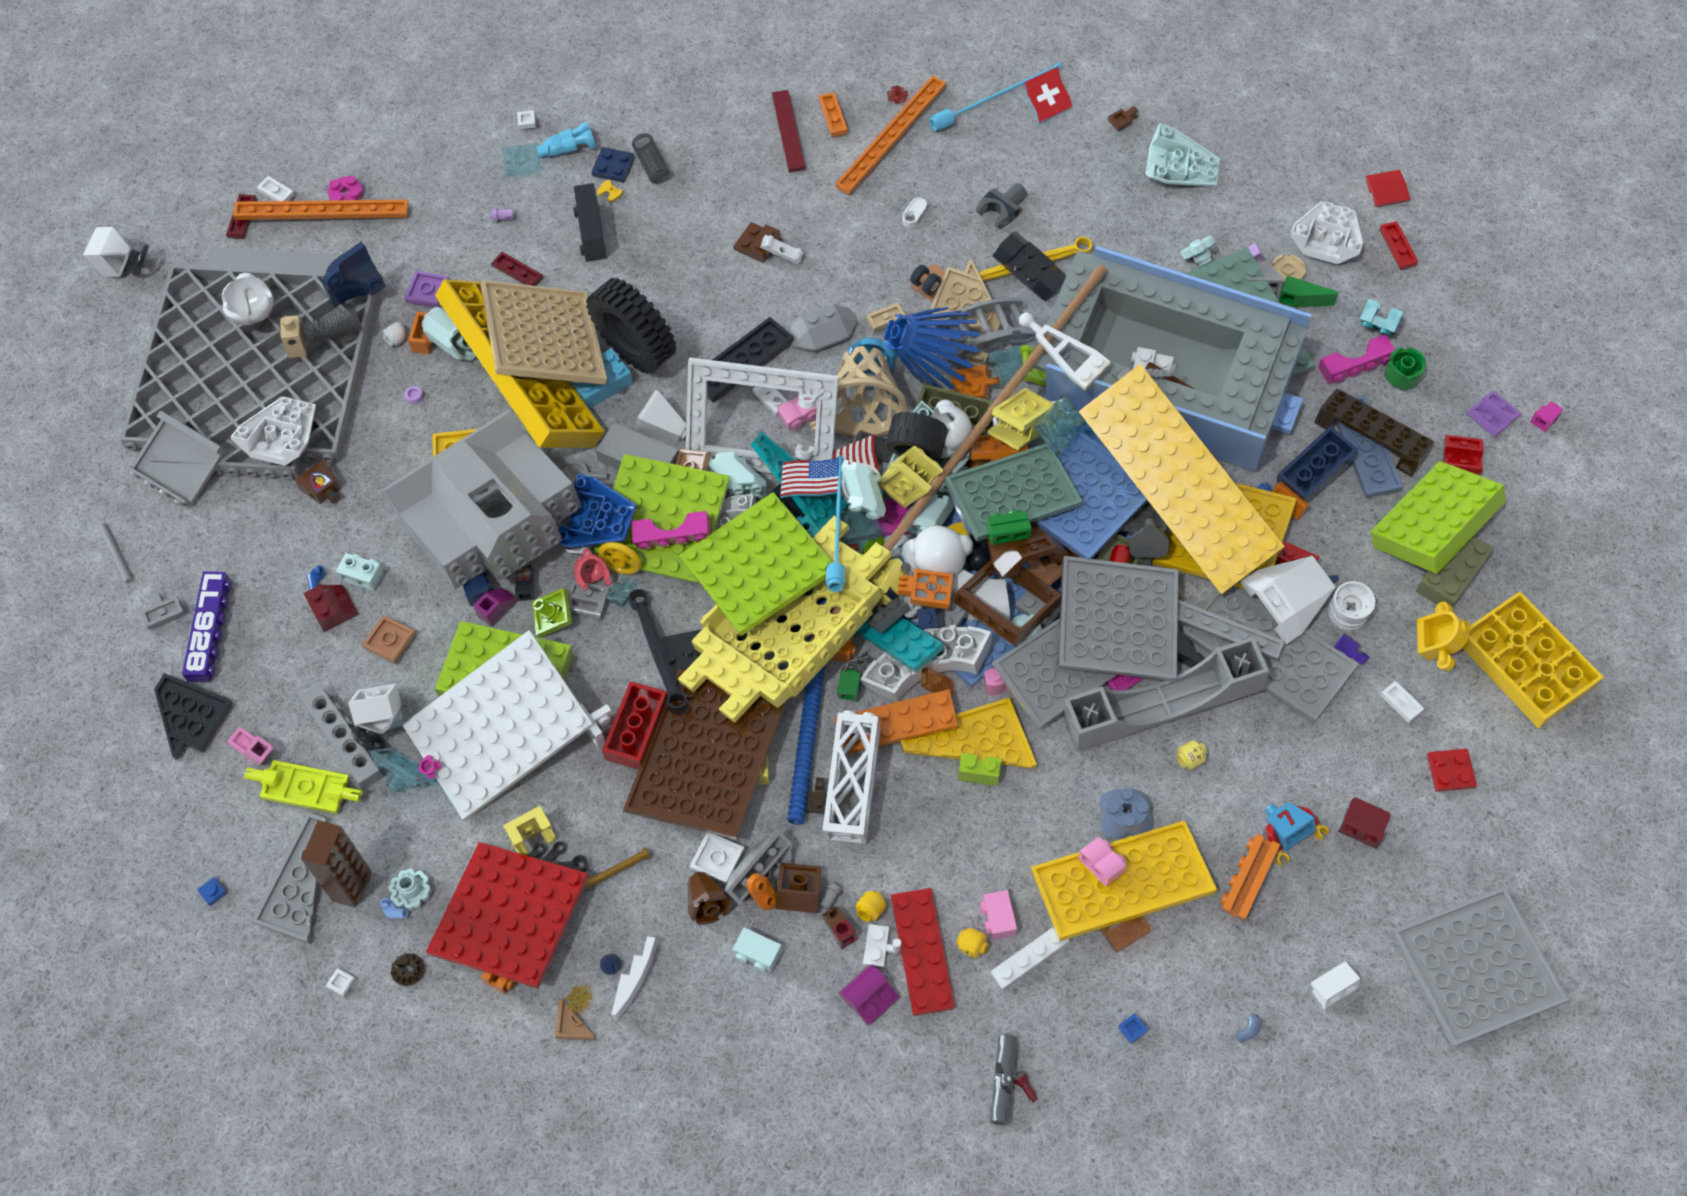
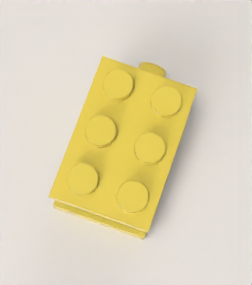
M1024 388L993 408L992 415L999 418V423L990 428L987 433L997 440L1006 443L1011 448L1019 450L1049 429L1055 404Z
M914 445L890 464L879 479L878 485L901 506L906 508L931 489L930 483L943 472V469L936 461L931 460L925 455L922 449Z

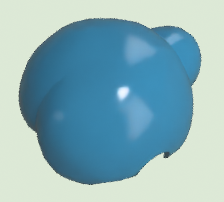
M875 337L862 338L855 342L848 350L851 355L855 347L864 346L868 353L873 348L881 350L883 357L887 356L891 375L895 371L896 358L898 356L894 351L886 348L885 345H889L887 340L884 341ZM859 354L854 362L858 365L864 358ZM875 356L874 360L881 368L882 366L878 358ZM870 369L863 371L865 374H872L873 376L876 375V373H874Z

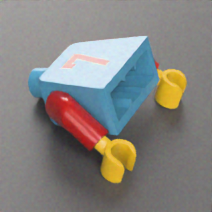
M1286 803L1280 808L1275 804H1270L1266 808V813L1268 814L1267 826L1265 828L1267 840L1280 844L1275 859L1276 864L1280 867L1282 866L1280 857H1283L1286 863L1290 859L1286 853L1282 852L1283 849L1285 851L1289 850L1313 832L1317 840L1324 838L1320 831L1325 835L1329 833L1328 827L1320 826V821L1309 808L1295 806L1292 803Z

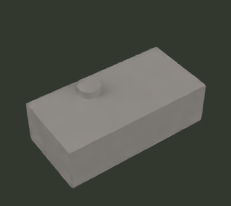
M617 423L612 424L596 449L598 462L617 470L620 468L623 454L676 464L679 453L676 448Z

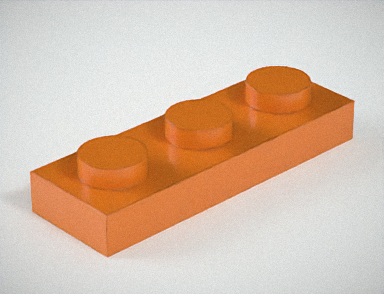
M835 92L818 95L831 137L848 134Z

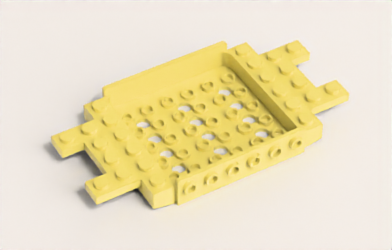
M835 516L812 538L833 563L835 559ZM841 520L839 539L849 530L848 524ZM839 541L838 563L843 564L846 568V580L843 589L840 592H832L826 586V579L811 588L813 589L811 595H801L746 633L747 638L744 641L737 640L740 634L715 604L701 619L700 624L703 629L691 641L694 648L701 655L678 678L679 682L694 693L708 679L728 693L730 697L719 710L734 723L760 696L779 708L791 696L796 697L873 614L872 609L882 595L880 589L868 580L892 556L891 552L875 543L863 556ZM824 597L827 599L823 605L816 604L819 598ZM834 607L841 608L838 614L833 615L830 613ZM779 616H787V620L784 623L777 622ZM794 625L801 626L800 631L794 633L791 632V628ZM809 634L815 635V639L812 642H806L804 640L805 637ZM754 643L761 644L760 649L754 651L751 650V646ZM767 653H775V657L772 660L764 659ZM782 662L789 663L788 668L785 670H780L778 667Z

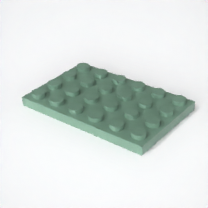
M1050 442L945 477V482L976 542L989 538L986 522L987 517L994 513L1002 515L1008 514L1012 510L1026 511L1029 522L1033 523L1080 507L1083 502Z

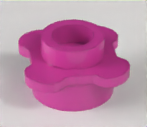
M427 755L420 762L419 772L426 774L427 778L433 779L436 771L441 768V762L435 761L431 755Z

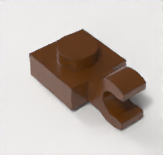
M1135 106L1127 111L1120 109L1109 115L1108 121L1117 131H1120L1132 124L1134 119L1138 118L1136 113L1139 110Z

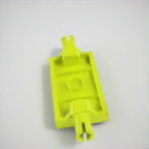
M273 760L271 767L264 769V771L247 767L246 771H249V773L245 772L244 774L245 780L261 782V799L338 814L343 799L359 803L361 801L359 797L363 796V790L347 787L350 780L349 775Z

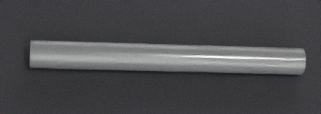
M100 523L98 528L125 583L128 584L132 582L128 569L106 524Z

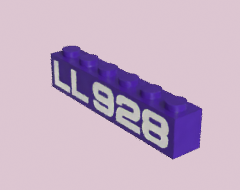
M202 572L182 675L187 682L211 683V677L215 675L214 662L219 655L218 642L222 639L221 626L225 623L224 611L225 607H228L229 604L227 595L228 590L232 588V581L226 572Z

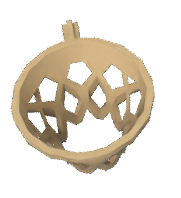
M864 346L855 347L851 355L848 351L844 353L836 375L839 376L837 398H842L844 407L836 413L835 432L856 438L860 430L877 436L888 434L892 421V409L896 413L908 412V405L905 396L898 390L890 373L887 356L883 357L881 350L873 348L868 353ZM861 354L864 359L857 365L854 361ZM875 356L878 358V360H879V362H880V364H881V366H882L881 368H880L879 365L875 362V360H874V357H875ZM870 369L871 371L876 373V375L873 376L872 374H865L863 371ZM854 386L855 393L848 400L847 387ZM868 386H873L875 389L871 403L864 393ZM892 393L898 398L900 405L892 400ZM879 402L888 406L887 420L883 422L874 412ZM859 404L867 412L862 423L854 422L850 412ZM872 418L876 423H868V421ZM816 420L810 423L813 432H815Z

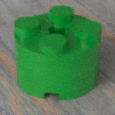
M1397 348L1390 355L1384 376L1394 387L1407 391L1420 383L1426 369V359L1415 348Z

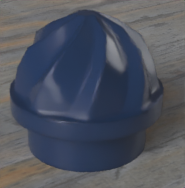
M607 954L601 959L600 968L603 973L613 975L620 970L621 961L617 955Z

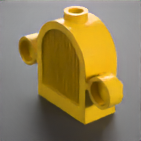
M1438 603L1434 614L1417 619L1418 654L1427 660L1438 658L1437 666L1443 671L1452 670L1455 660L1450 654L1458 652L1467 643L1471 631L1470 623L1454 614L1452 606L1448 603Z

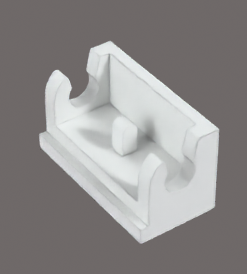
M1345 961L1311 982V986L1314 989L1312 993L1322 1007L1327 1009L1359 989L1360 978Z

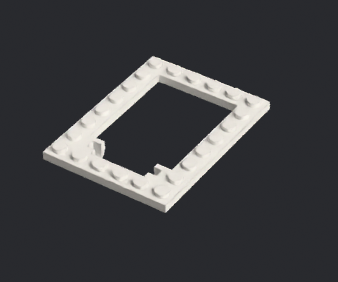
M689 358L686 420L687 450L711 453L712 460L716 458L715 455L719 452H736L738 457L742 458V455L746 457V463L754 471L772 473L755 451L705 445L707 384L709 380L798 391V404L800 407L812 409L817 406L814 447L810 446L808 451H802V445H797L795 456L793 457L796 460L802 461L833 459L839 376Z

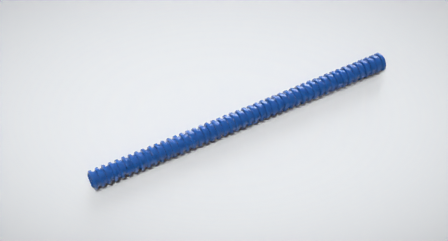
M824 597L819 598L817 605L825 604L827 599ZM825 665L805 686L803 713L801 714L799 741L797 742L798 747L796 749V764L794 765L795 770L792 777L793 787L791 788L792 793L790 794L791 799L789 800L790 805L788 806L789 811L787 813L789 815L787 821L794 825H800L805 822L806 800L808 799L807 794L809 793L808 788L810 786V771L813 764V748L816 741L815 731H817V720L819 719V703L822 696Z

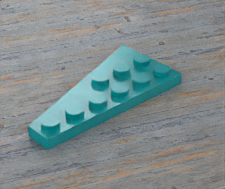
M762 431L750 444L781 484L783 463L797 460ZM837 493L821 496H791L805 515L808 514L820 530L833 516L836 517ZM842 497L840 502V514L847 505V501L844 500V498Z

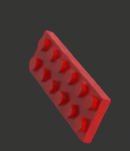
M931 888L891 894L898 939L901 941V955L913 1016L955 1009Z

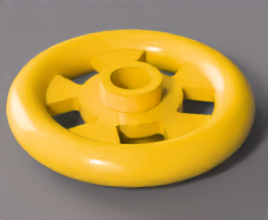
M608 542L601 545L598 550L599 557L614 572L632 575L641 568L640 557L626 545Z

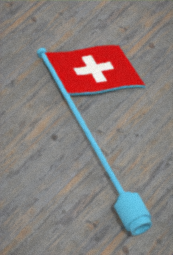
M1057 62L1055 66L955 113L949 109L936 113L929 119L930 126L934 131L943 130L954 124L956 115L1022 84L1025 85L1028 99L1036 112L1039 125L1072 108L1070 96L1060 78L1058 69L1061 68V64Z

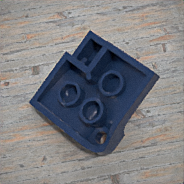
M359 242L336 258L328 266L322 279L325 292L330 304L334 308L359 296L368 294L373 296L386 287L382 275L378 272L366 246L362 242Z

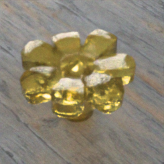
M585 986L573 987L572 992L567 994L566 1000L570 1001L568 1008L576 1013H580L582 1007L585 1009L589 1007V1003L586 1000H590L592 995L587 992Z

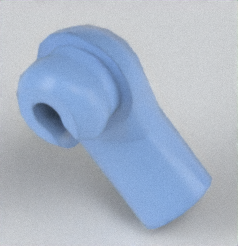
M387 897L380 901V906L388 918H407L408 910L406 908H397Z

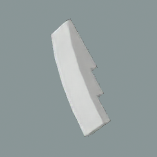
M647 936L643 956L634 955L630 975L621 974L611 1014L614 1020L618 1021L624 1014L645 980L657 947L654 937Z

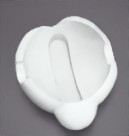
M241 273L235 281L227 284L222 292L223 311L229 319L237 324L248 326L261 322L272 312L274 298L270 289L261 279L256 278L251 273Z
M944 399L937 403L932 415L933 418L943 422L948 429L942 458L952 457L972 431V425L966 413L956 407L952 401Z
M931 526L924 529L913 542L914 563L917 569L951 573L953 575L963 568L966 557L973 550V541L969 536L958 534L956 531L944 526Z

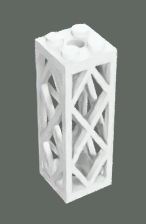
M853 711L838 712L823 823V833L826 840L858 844L867 843L881 730L879 718L873 713H863V715L855 714ZM852 733H856L854 737L850 740V742L846 745V747L843 749L844 743L850 737V735ZM866 735H871V737H870V743H869V741H868ZM860 738L866 751L851 768L845 755ZM868 757L867 763L858 772V774L854 776V773ZM842 763L847 774L839 783L840 769ZM866 772L864 792L862 793L858 781ZM850 780V784L846 787V789L842 792V794H841V795L838 797V799H837V794L841 791V789L845 786V784ZM854 788L860 802L844 820L838 806ZM861 809V813L857 816L851 825H848L850 821L854 818V816L858 813V811ZM835 814H836V816H837L838 821H839L840 824H835V823H834V815H835Z

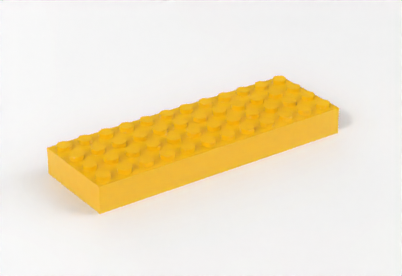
M444 279L435 297L508 401V404L512 407L526 430L530 433L539 448L596 447L605 431L569 381L496 374L480 286L481 282Z
M1141 364L1079 411L1086 423L1221 595L1285 547Z

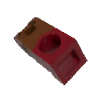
M837 906L822 914L825 923L841 950L857 941L856 931Z

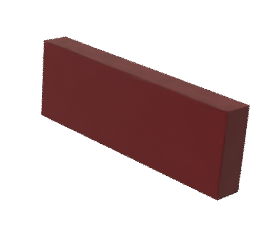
M239 194L237 202H254L257 200L256 195ZM232 214L226 232L227 238L244 239L250 220H235Z
M501 252L491 263L492 267L524 285L537 286L543 279L541 273L504 252Z

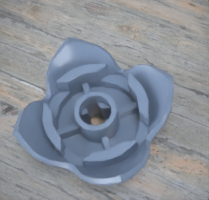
M1123 788L1122 790H1111L1101 796L1099 804L1104 812L1101 819V828L1106 838L1117 839L1128 833L1134 836L1152 830L1151 801L1146 794L1138 790ZM1129 809L1130 813H1124L1123 810Z

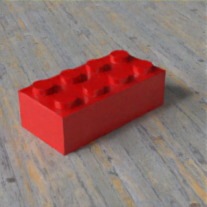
M629 682L602 749L605 760L639 770L668 696L667 691Z

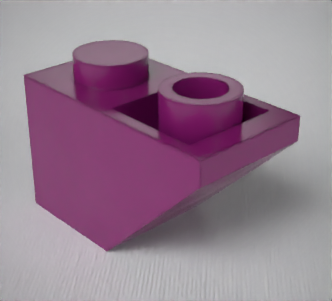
M499 588L486 592L473 607L477 617L492 626L517 598L505 589Z

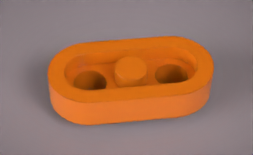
M758 873L751 875L747 881V890L756 905L764 910L772 909L776 904L777 895L768 879Z

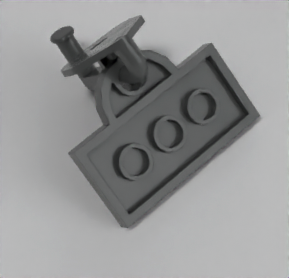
M1144 504L1118 531L1129 532L1131 536L1129 542L1130 554L1134 557L1142 558V565L1151 566V558L1163 557L1168 552L1169 538L1166 536V532L1172 531L1151 505Z

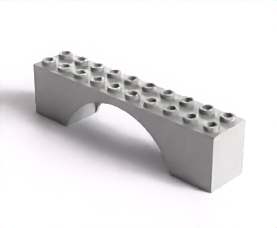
M1250 637L1215 649L1203 661L1177 675L1175 681L1165 680L1157 684L1132 690H1110L1102 686L1066 698L1064 702V720L1077 752L1263 691L1269 669L1254 637Z

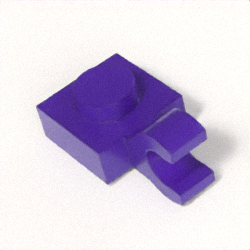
M1345 633L1334 646L1335 649L1349 658H1354L1362 665L1370 658L1366 653L1359 651L1360 644Z

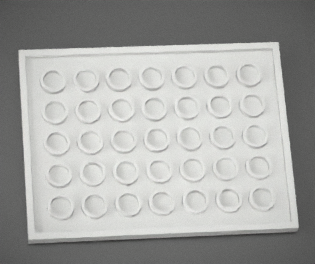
M527 631L402 724L423 758L431 755L435 761L441 762V768L436 771L435 777L463 820L470 818L594 725L531 631Z

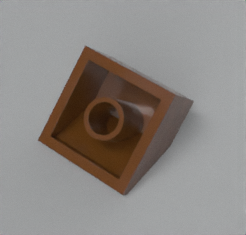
M781 863L776 909L817 913L821 866Z

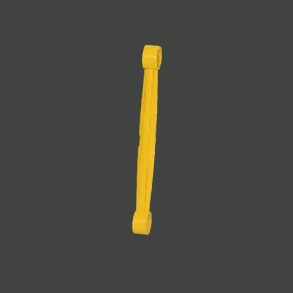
M1079 237L1073 245L1043 253L1053 262L1075 255L1077 250L1090 254L1092 241L1087 237ZM1085 244L1089 248L1086 250H1081L1077 247V245ZM1002 264L978 272L983 282L1012 274Z

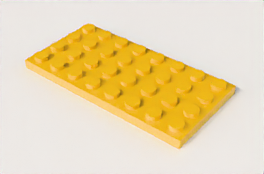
M1185 820L1109 843L1112 851L1117 855L1120 854L1125 859L1126 870L1125 873L1108 886L1101 883L1094 873L1081 862L1079 852L1031 867L1032 875L1059 942L1217 892V888Z

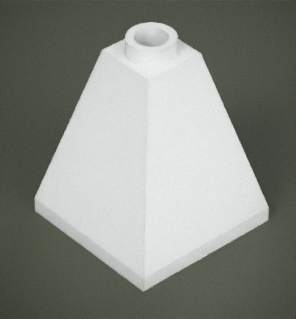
M655 390L638 416L634 431L648 437L678 442L679 439L684 440L686 437V423L661 393Z

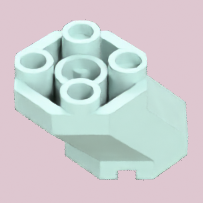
M434 307L425 315L422 327L430 342L437 344L456 359L472 361L476 357L453 321L448 317L444 308Z
M719 452L715 455V459L712 460V457L710 458V472L730 476L728 485L730 497L754 494L757 503L767 495L766 481L746 463L745 456L742 455L741 458L738 457L736 452Z
M844 460L841 471L849 494L846 503L849 505L848 509L856 513L862 511L866 513L867 518L875 521L876 519L883 518L886 508L877 482L880 474L876 473L873 475L874 470L856 462L849 465V461Z
M935 494L906 532H911L912 536L917 537L926 528L942 526L954 508L952 498L943 495L942 499L938 497V494ZM917 499L916 501H914V503L912 504V506L910 507V509L908 510V512L906 513V515L909 513V511L912 509V507L916 504V502H917L919 499Z

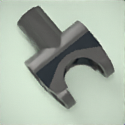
M1016 183L1004 194L993 188L978 203L976 212L979 215L988 211L999 213L1000 216L995 221V227L1002 229L1020 215L1022 208L1016 203L1026 196L1027 191L1020 183Z

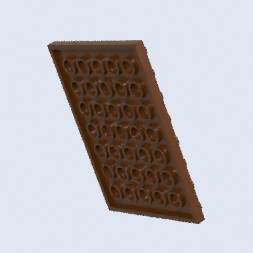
M678 669L675 680L679 692L684 693L687 697L688 708L683 714H672L668 709L666 698L623 810L625 813L738 840L787 701L777 708L760 696L734 723L719 710L730 697L728 693L708 679L693 693L679 682L678 678L685 670ZM675 700L671 705L680 706L684 701Z

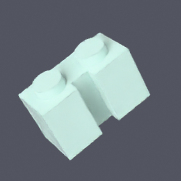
M743 928L732 950L735 959L739 962L746 964V962L750 961L754 963L753 967L758 971L765 972L766 970L771 973L782 952V947L777 942L747 928Z

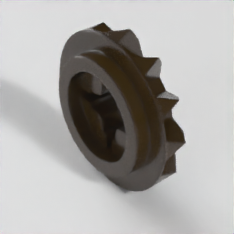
M404 953L400 957L397 956L394 963H391L390 973L393 980L399 985H413L424 974V963L414 953ZM410 963V967L414 971H407L406 974H404V970L401 967H407V965Z

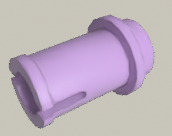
M495 208V210H491L492 221L513 220L512 209L497 210Z

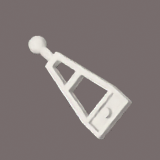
M1026 312L1020 315V325L1025 328L1030 327L1037 333L1036 339L1066 375L1083 390H1086L1110 366V361L1095 349L1046 324L1042 328L1034 322V317L1030 313ZM1048 334L1062 342L1054 349L1044 336ZM1068 345L1090 356L1075 372L1060 356Z

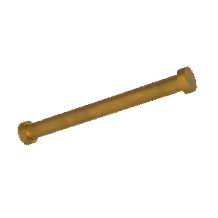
M644 847L641 849V852L589 878L584 890L645 858L646 860L650 859L648 851Z

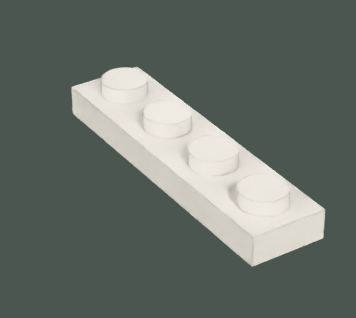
M1052 927L990 971V974L1002 990H1004L1067 945L1070 940L1066 939L1059 942L1055 929Z

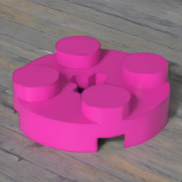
M351 175L330 181L328 196L330 200H358L363 196V189L360 182Z

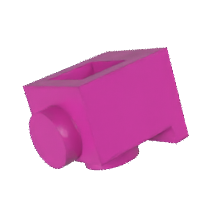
M1550 401L1547 406L1542 405L1534 413L1530 422L1546 433L1558 420L1563 409Z

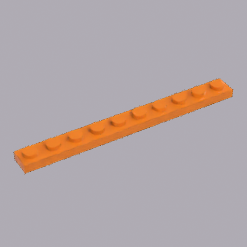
M932 75L835 183L836 188L850 195L946 88V82Z
M408 199L235 202L233 217L235 220L408 218L409 203Z

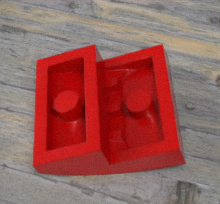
M1400 170L1366 176L1369 193L1372 192L1375 207L1410 200L1409 191Z
M1445 434L1443 462L1481 475L1483 470V439Z

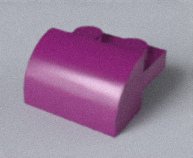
M868 965L838 992L866 1025H870L899 998V995L887 982V978L872 965Z

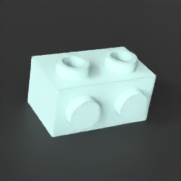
M345 553L336 570L340 581L372 591L375 590L384 573L378 561L374 559L367 560L357 554L351 555Z

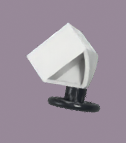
M96 227L83 256L103 277H120L127 262L135 263L132 275L136 276L147 255L149 245L145 244L141 252L134 250L113 227Z
M397 684L358 690L348 702L354 725H356L352 728L351 734L358 744L369 751L383 753L387 749V743L381 736L391 726L402 706ZM375 742H379L381 747H376Z

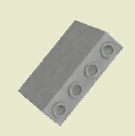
M160 410L156 416L161 419L133 465L131 467L125 465V467L131 470L129 474L135 478H144V483L148 486L160 488L159 492L167 497L170 495L175 497L174 501L184 507L185 504L192 506L227 450ZM153 454L155 458L182 459L205 464L151 462L150 458Z

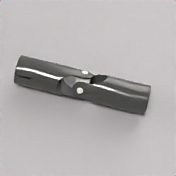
M1011 1035L998 1036L990 1123L1003 1126L1009 1125L1017 1037Z

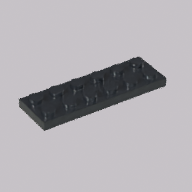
M769 317L712 360L762 366L794 341V337L774 319ZM708 380L707 398L714 402L736 384Z

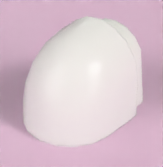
M396 322L383 330V339L391 347L400 345L406 337L405 328L400 322Z

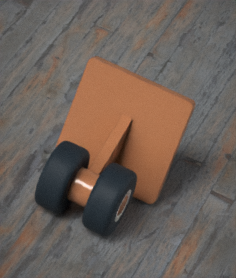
M934 263L928 268L924 265H919L911 274V287L933 303L945 271Z

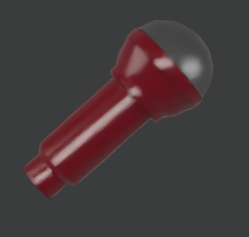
M1017 1072L1013 1077L1014 1083L1021 1087L1029 1100L1034 1103L1038 1098L1028 1083V1075L1025 1072Z

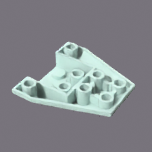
M1159 123L1149 147L1145 175L1166 184L1214 187L1217 185L1220 158L1177 129Z

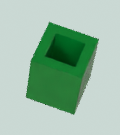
M852 669L841 671L837 688L839 699L859 701L862 686L860 679L862 676L858 671Z

